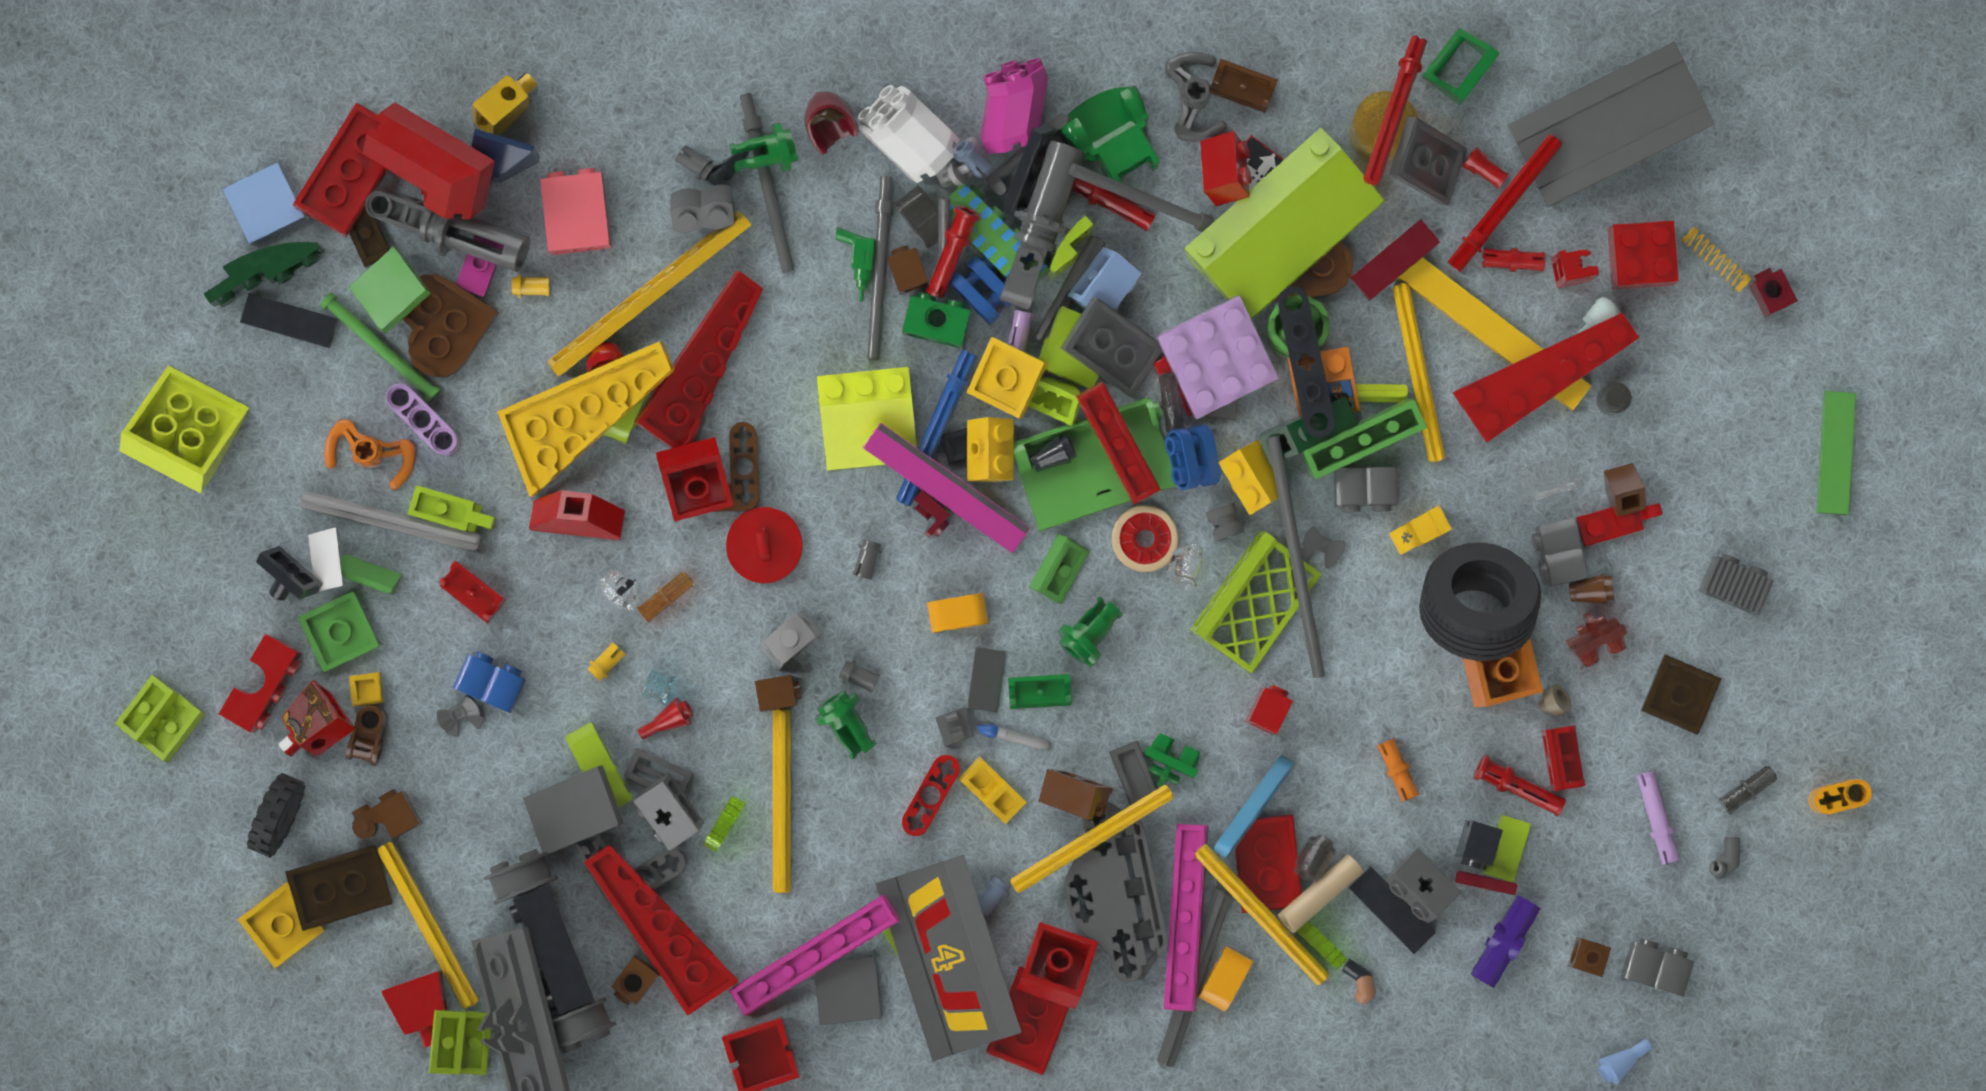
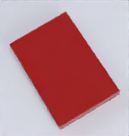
M1293 814L1257 818L1235 848L1237 876L1269 910L1285 909L1302 894ZM1241 906V911H1242V913H1248V912Z
M1019 966L1009 995L1022 1033L990 1042L986 1054L1044 1075L1070 1007L1017 990L1016 988L1023 967Z

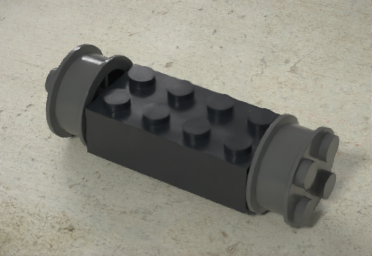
M537 849L520 855V862L509 866L508 861L490 867L491 874L483 878L490 881L497 899L493 902L494 905L512 899L513 906L509 907V911L515 925L521 923L522 927L528 926L540 976L548 990L545 995L549 1011L556 1010L557 1015H560L553 1018L552 1022L559 1049H562L565 1054L582 1047L580 1041L585 1038L591 1037L592 1041H596L611 1035L609 1028L617 1024L616 1022H610L603 1004L607 1000L606 997L597 1001L594 1000L548 883L558 879L557 876L551 875L545 857L548 853L538 854Z

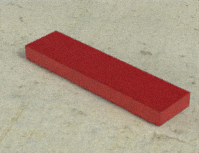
M1100 382L1075 396L1132 504L1135 505L1160 491L1161 489L1104 382Z

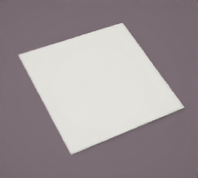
M336 527L309 534L312 572L323 583L319 591L343 586Z

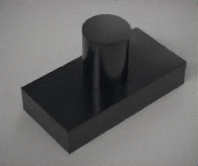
M280 546L260 552L256 560L257 564L275 578L269 593L276 600H286L289 592L301 600L318 593L323 584Z

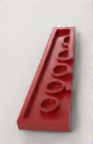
M735 271L672 364L674 371L657 386L634 420L636 424L670 448L693 442L700 427V420L704 411L713 399L716 385L719 379L723 377L732 351L736 349L742 330L746 327L763 291L761 286L741 271Z
M1620 313L1454 391L1452 394L1487 443L1640 337L1624 314Z
M611 844L584 861V864L687 1016L738 983L737 977Z

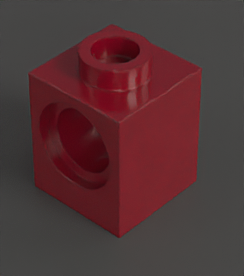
M1771 268L1754 275L1756 281L1749 285L1765 318L1798 302L1782 268L1775 272H1772ZM1767 283L1774 284L1777 287V298H1771L1766 294L1765 286Z

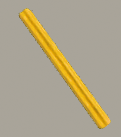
M1401 283L1393 287L1395 304L1416 404L1427 426L1426 429L1422 430L1428 461L1438 462L1445 459L1442 438L1410 285L1408 283Z
M776 709L772 712V890L774 893H789L791 890V712L787 709Z
M1167 785L1161 786L1011 878L1010 881L1017 893L1023 892L1174 798L1172 791Z
M391 841L380 846L378 853L461 1006L467 1009L477 1004L479 998L394 842Z
M1207 844L1202 845L1195 852L1196 858L1316 985L1324 983L1329 977V973L1220 857Z

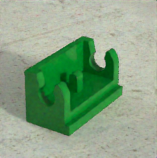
M1070 674L1008 678L1010 709L1071 705Z

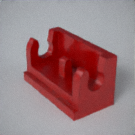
M1583 249L1566 253V250H1562L1551 258L1557 288L1588 283L1599 275L1598 266L1582 268L1583 264L1581 262L1583 260L1580 257L1591 255V251Z
M457 561L452 563L449 573L439 581L442 589L487 624L507 601V599Z
M1576 726L1541 730L1551 791L1586 786L1577 742Z

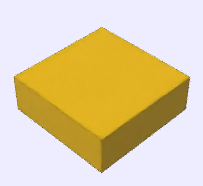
M381 672L349 676L353 707L384 703Z

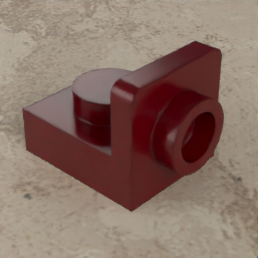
M922 490L914 499L918 504L914 509L925 519L929 520L933 517L936 520L924 534L928 538L932 534L939 537L950 524L946 520L950 514Z

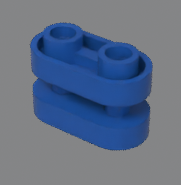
M974 256L966 263L967 268L971 272L965 278L956 273L951 278L950 285L991 325L999 317L995 308L1000 303L1007 308L1012 305L1000 300L1006 278L1001 281L993 273L996 268L986 257L982 256L979 259ZM979 281L992 293L986 300L973 288Z
M1198 425L1191 427L1189 431L1181 428L1171 430L1165 440V449L1170 457L1171 476L1174 484L1181 490L1194 489L1199 484L1203 487L1216 485L1221 478V468L1218 463V454L1211 429L1207 425Z

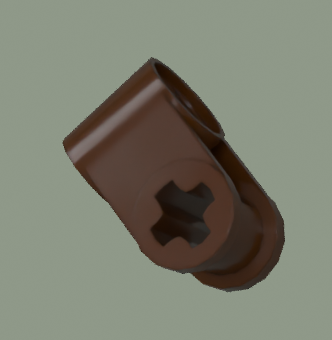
M370 705L358 711L354 723L356 729L350 736L346 749V759L357 758L371 762L372 766H377L388 722L387 713L382 707ZM369 711H374L379 716V723L375 728L369 727L365 722V716ZM359 747L369 749L370 751L359 749Z

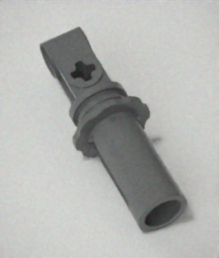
M1049 141L1029 207L1024 209L1025 212L1016 210L1014 212V216L1022 221L1019 228L1020 231L1016 232L1014 239L1019 241L1020 244L1010 274L1007 275L1000 300L1029 310L1047 251L1055 252L1056 245L1054 242L1057 239L1058 233L1068 234L1070 231L1069 228L1061 225L1064 223L1061 219L1075 180L1074 176L1069 175V169L1073 163L1081 165L1085 152L1063 143ZM1028 254L1033 255L1032 261L1037 264L1036 267H1030L1027 271L1024 269V263L1020 262V258H1026Z
M392 190L373 192L366 199V210L371 217L393 224L402 230L418 233L420 240L429 243L431 241L436 243V252L440 256L444 257L449 251L455 249L516 272L522 268L530 248V238L528 236L475 217L462 219L463 214H454L453 219L443 218L424 207L423 200L405 196ZM382 197H385L388 201L386 212H383L379 206V201ZM461 229L503 244L504 248L501 250L458 233Z

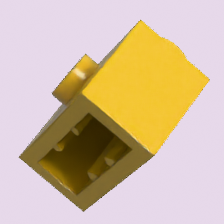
M986 417L967 420V481L1002 482L1014 480V419Z
M1259 439L1218 462L1231 483L1233 491L1238 495L1249 515L1279 499L1273 466L1270 465Z

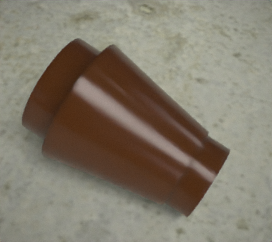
M1600 574L1569 584L1571 602L1607 604V601L1614 600L1611 576Z

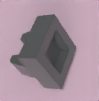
M964 708L935 717L945 747L974 737Z

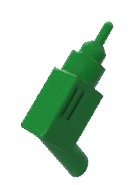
M837 227L836 240L853 246L851 268L854 270L853 280L856 281V287L859 289V301L862 302L864 290L868 288V283L872 282L875 238H867Z

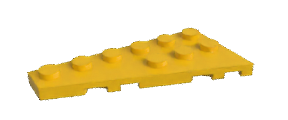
M663 341L654 343L497 411L530 497H535L674 371Z

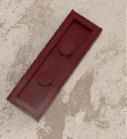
M1420 219L1352 275L1350 279L1367 300L1371 301L1435 248L1440 241Z

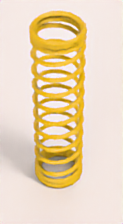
M1694 226L1682 238L1681 242L1686 244L1692 237L1687 244V247H1690L1699 229ZM1701 234L1696 238V240L1699 238L1701 239L1693 248V252L1697 250L1698 245L1704 238V234ZM1706 239L1704 242H1702L1701 245L1705 244V246L1698 254V257L1702 256V252L1709 244L1710 239ZM1712 244L1707 248V250L1710 248L1711 250L1704 258V262L1708 260L1709 255L1715 248V244ZM1717 249L1713 252V254H1717L1709 264V267H1711L1714 264L1713 262L1720 254L1721 249ZM1723 254L1718 258H1722V260L1715 268V272L1719 270L1720 265L1726 258V254ZM1728 259L1724 262V264H1726L1727 262L1728 264L1721 272L1720 277L1725 274L1724 272L1731 264L1732 259ZM1733 264L1732 266H1730L1729 269L1733 268V270L1728 275L1725 281L1730 280V276L1737 268V264ZM1739 269L1734 273L1737 274L1739 272L1735 280L1732 282L1731 286H1734L1736 284V281L1740 277L1743 269ZM1744 274L1740 277V279H1744L1735 287L1737 292H1740L1752 279L1750 275Z

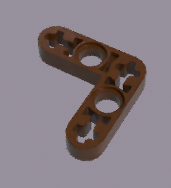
M739 422L732 426L729 433L731 483H728L734 506L714 512L748 511L755 508L759 502L757 433L755 428L748 422ZM744 427L747 433H752V438L746 440V449L753 448V454L742 452L734 455L735 448L741 450V442L739 439H735L734 436L740 433V428ZM741 458H748L753 463V470L748 475H740L736 471V463ZM754 478V485L748 483L749 494H754V499L749 500L748 505L744 506L741 500H737V495L742 494V484L735 485V479L746 481Z

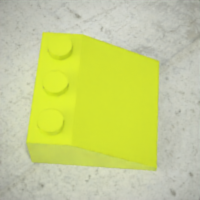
M168 365L121 432L119 451L201 494L217 471L247 415L249 407Z
M909 367L817 376L827 471L886 465L862 448L879 422L917 448Z

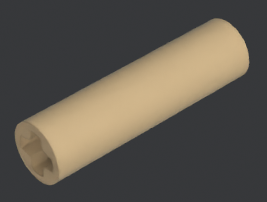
M1345 855L1278 914L1282 923L1291 932L1295 933L1363 874L1360 865L1351 856Z

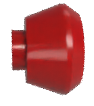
M602 342L590 352L586 362V370L590 372L625 355L616 344Z

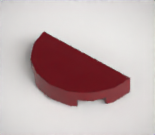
M1463 871L1457 872L1455 878L1456 883L1516 896L1518 887L1513 882Z

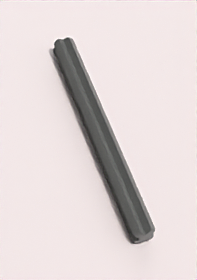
M1221 889L1214 890L1202 925L1197 997L1232 897L1229 892ZM1173 1010L1157 1058V1062L1168 1067L1175 1065L1193 1011Z

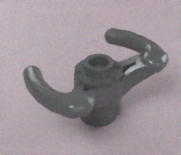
M1186 52L1168 59L1165 64V73L1177 83L1180 95L1182 115L1179 122L1175 125V133L1181 140L1198 142L1218 136L1227 129V124L1225 121H1218L1206 129L1192 130L1191 125L1197 112L1204 109L1211 98L1210 84L1207 80L1200 79L1197 76H1190L1181 67L1188 63H1201L1213 66L1216 63V58L1203 52ZM1188 110L1192 111L1189 119L1186 118L1188 115Z

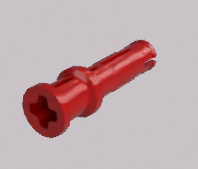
M1075 177L1071 191L1087 199L1089 205L1093 204L1095 206L1098 204L1137 225L1144 231H1148L1156 214L1140 207L1123 196Z
M956 205L954 209L956 214L951 227L945 231V239L947 241L931 281L926 288V292L934 297H937L938 294L939 298L945 297L963 248L971 243V232L976 221H979L981 218L980 213L969 207Z
M1486 754L1481 758L1473 775V779L1477 781L1482 779L1496 786V790L1499 792H1506L1507 790L1553 813L1557 817L1566 803L1565 798H1561L1516 775L1512 767L1507 766L1505 768L1491 761L1490 756Z

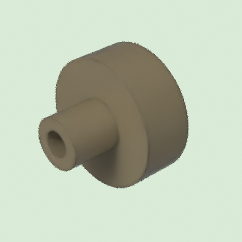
M1559 684L1543 691V701L1539 702V708L1543 713L1549 711L1555 717L1570 712L1572 707L1567 691Z

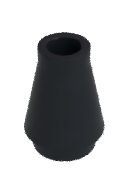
M1058 435L1029 457L1036 472H1040L1044 469L1072 463L1071 459L1077 457V454L1067 435L1062 437Z

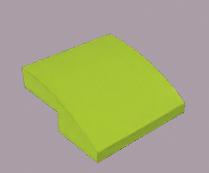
M1086 215L1075 224L1058 247L1049 271V278L1052 281L1076 262L1078 253L1073 248L1092 233L1093 223Z
M1062 306L1058 308L1050 336L1044 341L1039 359L1048 363L1045 371L1090 389L1095 385L1099 376L1060 349L1082 314Z
M151 675L115 722V725L135 741L144 745L162 761L169 763L205 716V713L159 678Z
M435 1010L428 1073L486 1075L489 1047L482 1044L481 1040L485 1038L490 1039L491 1030L486 1028L485 1031L479 1032L478 1027L487 1012Z

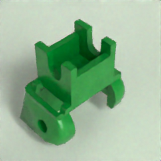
M1137 86L1116 87L1088 98L1067 115L1070 117L1071 122L1059 130V137L1067 145L1085 152L1082 162L1088 159L1090 163H1093L1097 160L1106 177L1123 183L1120 179L1121 177L1145 163L1149 164L1152 171L1159 167L1160 161L1143 134V128L1146 127L1149 116L1146 113Z

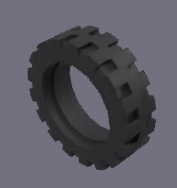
M281 773L276 777L275 781L271 783L269 791H266L263 802L257 809V815L252 821V829L248 834V849L269 858L277 853V850L283 844L284 838L286 839L296 813L300 809V802L304 797L305 782L285 773Z

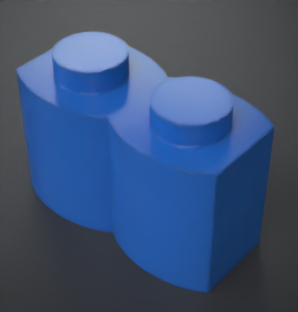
M478 651L475 656L468 654L453 688L511 713L526 679L520 677L522 671L508 664H505L503 669L492 664L494 658Z

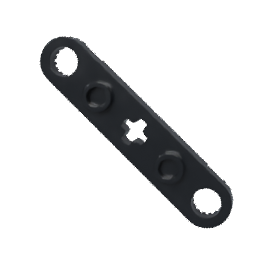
M1291 286L1280 293L1278 307L1305 430L1310 436L1324 438L1333 431L1335 419L1312 312L1306 292L1299 287ZM1297 294L1302 298L1303 303L1300 309L1290 311L1285 307V299L1288 295ZM1308 354L1310 359L1315 358V363L1311 364V370L1305 371L1303 366L1298 367L1297 362L1302 360V355ZM1323 414L1327 417L1328 426L1325 430L1315 431L1312 429L1310 421L1314 415Z

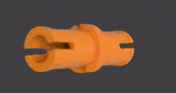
M1395 738L1377 745V749H1379L1388 769L1386 774L1388 778H1392L1401 802L1420 795L1408 770L1410 765L1405 763Z

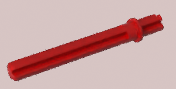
M1417 35L1411 37L1405 56L1399 59L1398 65L1400 69L1363 178L1365 183L1372 186L1379 185L1413 83L1417 73L1421 72L1423 68L1420 62L1427 40L1419 38Z
M1551 134L1546 137L1475 228L1471 230L1467 237L1463 236L1461 238L1463 243L1447 261L1450 266L1461 273L1477 252H1482L1481 247L1488 240L1489 236L1560 149L1562 142Z

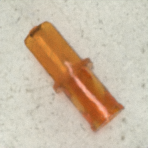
M681 572L663 588L658 587V592L641 606H638L637 610L650 623L652 619L668 606L673 607V602L693 587V580L686 572Z

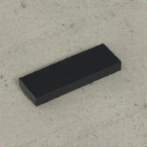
M1047 124L1032 129L1002 210L1008 214H1013L1015 210L1027 209L1045 159L1049 141H1053L1057 129Z
M248 293L240 320L242 324L329 349L338 322L337 318Z
M1371 866L1348 887L1413 954L1436 933L1424 920H1420L1413 914L1411 907L1390 890L1389 884Z

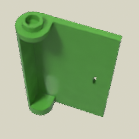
M1150 397L1117 407L1161 489L1158 492L1177 486L1172 480L1170 457L1165 449V443L1159 429L1158 419L1163 418L1158 401L1152 402ZM1087 418L1076 421L1073 426L1066 424L1014 442V459L1039 532L1131 502ZM1067 435L1077 454V457L1071 459L1072 463L1036 472L1029 456L1036 453L1056 436L1062 437Z

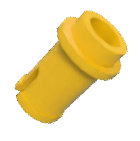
M518 274V277H512V295H518V298H522V295L549 296V276L522 277V274Z
M611 642L594 662L592 660L589 662L591 665L587 670L599 681L603 678L607 679V674L626 654L616 644Z

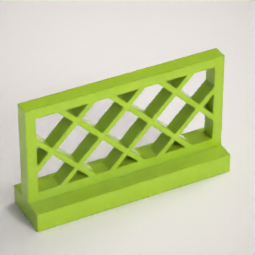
M1259 531L1189 630L1250 674L1253 673L1299 607L1298 597L1295 598L1294 594L1296 587H1293L1289 550L1276 541L1269 533ZM1275 548L1283 554L1285 567L1269 570L1267 557ZM1303 560L1305 571L1311 574L1307 581L1310 592L1321 576V573ZM1263 564L1264 571H1258ZM1286 571L1288 588L1272 591L1270 573ZM1265 575L1267 592L1251 595L1250 581L1252 578ZM1246 589V596H1241L1243 591ZM1289 592L1290 607L1287 611L1276 612L1273 595ZM1268 596L1271 613L1255 616L1252 599ZM1247 600L1250 617L1234 620L1233 605L1236 601ZM1228 614L1229 621H1223ZM1283 615L1281 620L1277 623V616ZM1271 617L1273 631L1269 636L1258 637L1256 620ZM1251 621L1253 638L1237 641L1235 624ZM1230 625L1232 642L1220 644L1212 638V635L1219 626ZM1266 640L1260 648L1259 641ZM1254 642L1256 655L1248 664L1240 658L1238 645ZM1233 646L1234 653H1232L1226 647Z

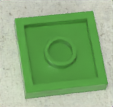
M392 247L349 286L378 328L386 334L431 294L400 250Z
M355 591L347 593L298 617L323 673H327L381 647Z

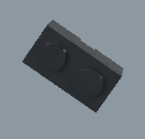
M1465 820L1455 856L1462 858L1461 864L1483 870L1484 865L1492 866L1503 830L1476 821Z

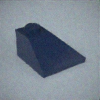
M478 129L474 131L471 147L495 161L490 185L492 181L502 183L539 162L540 156L533 145Z

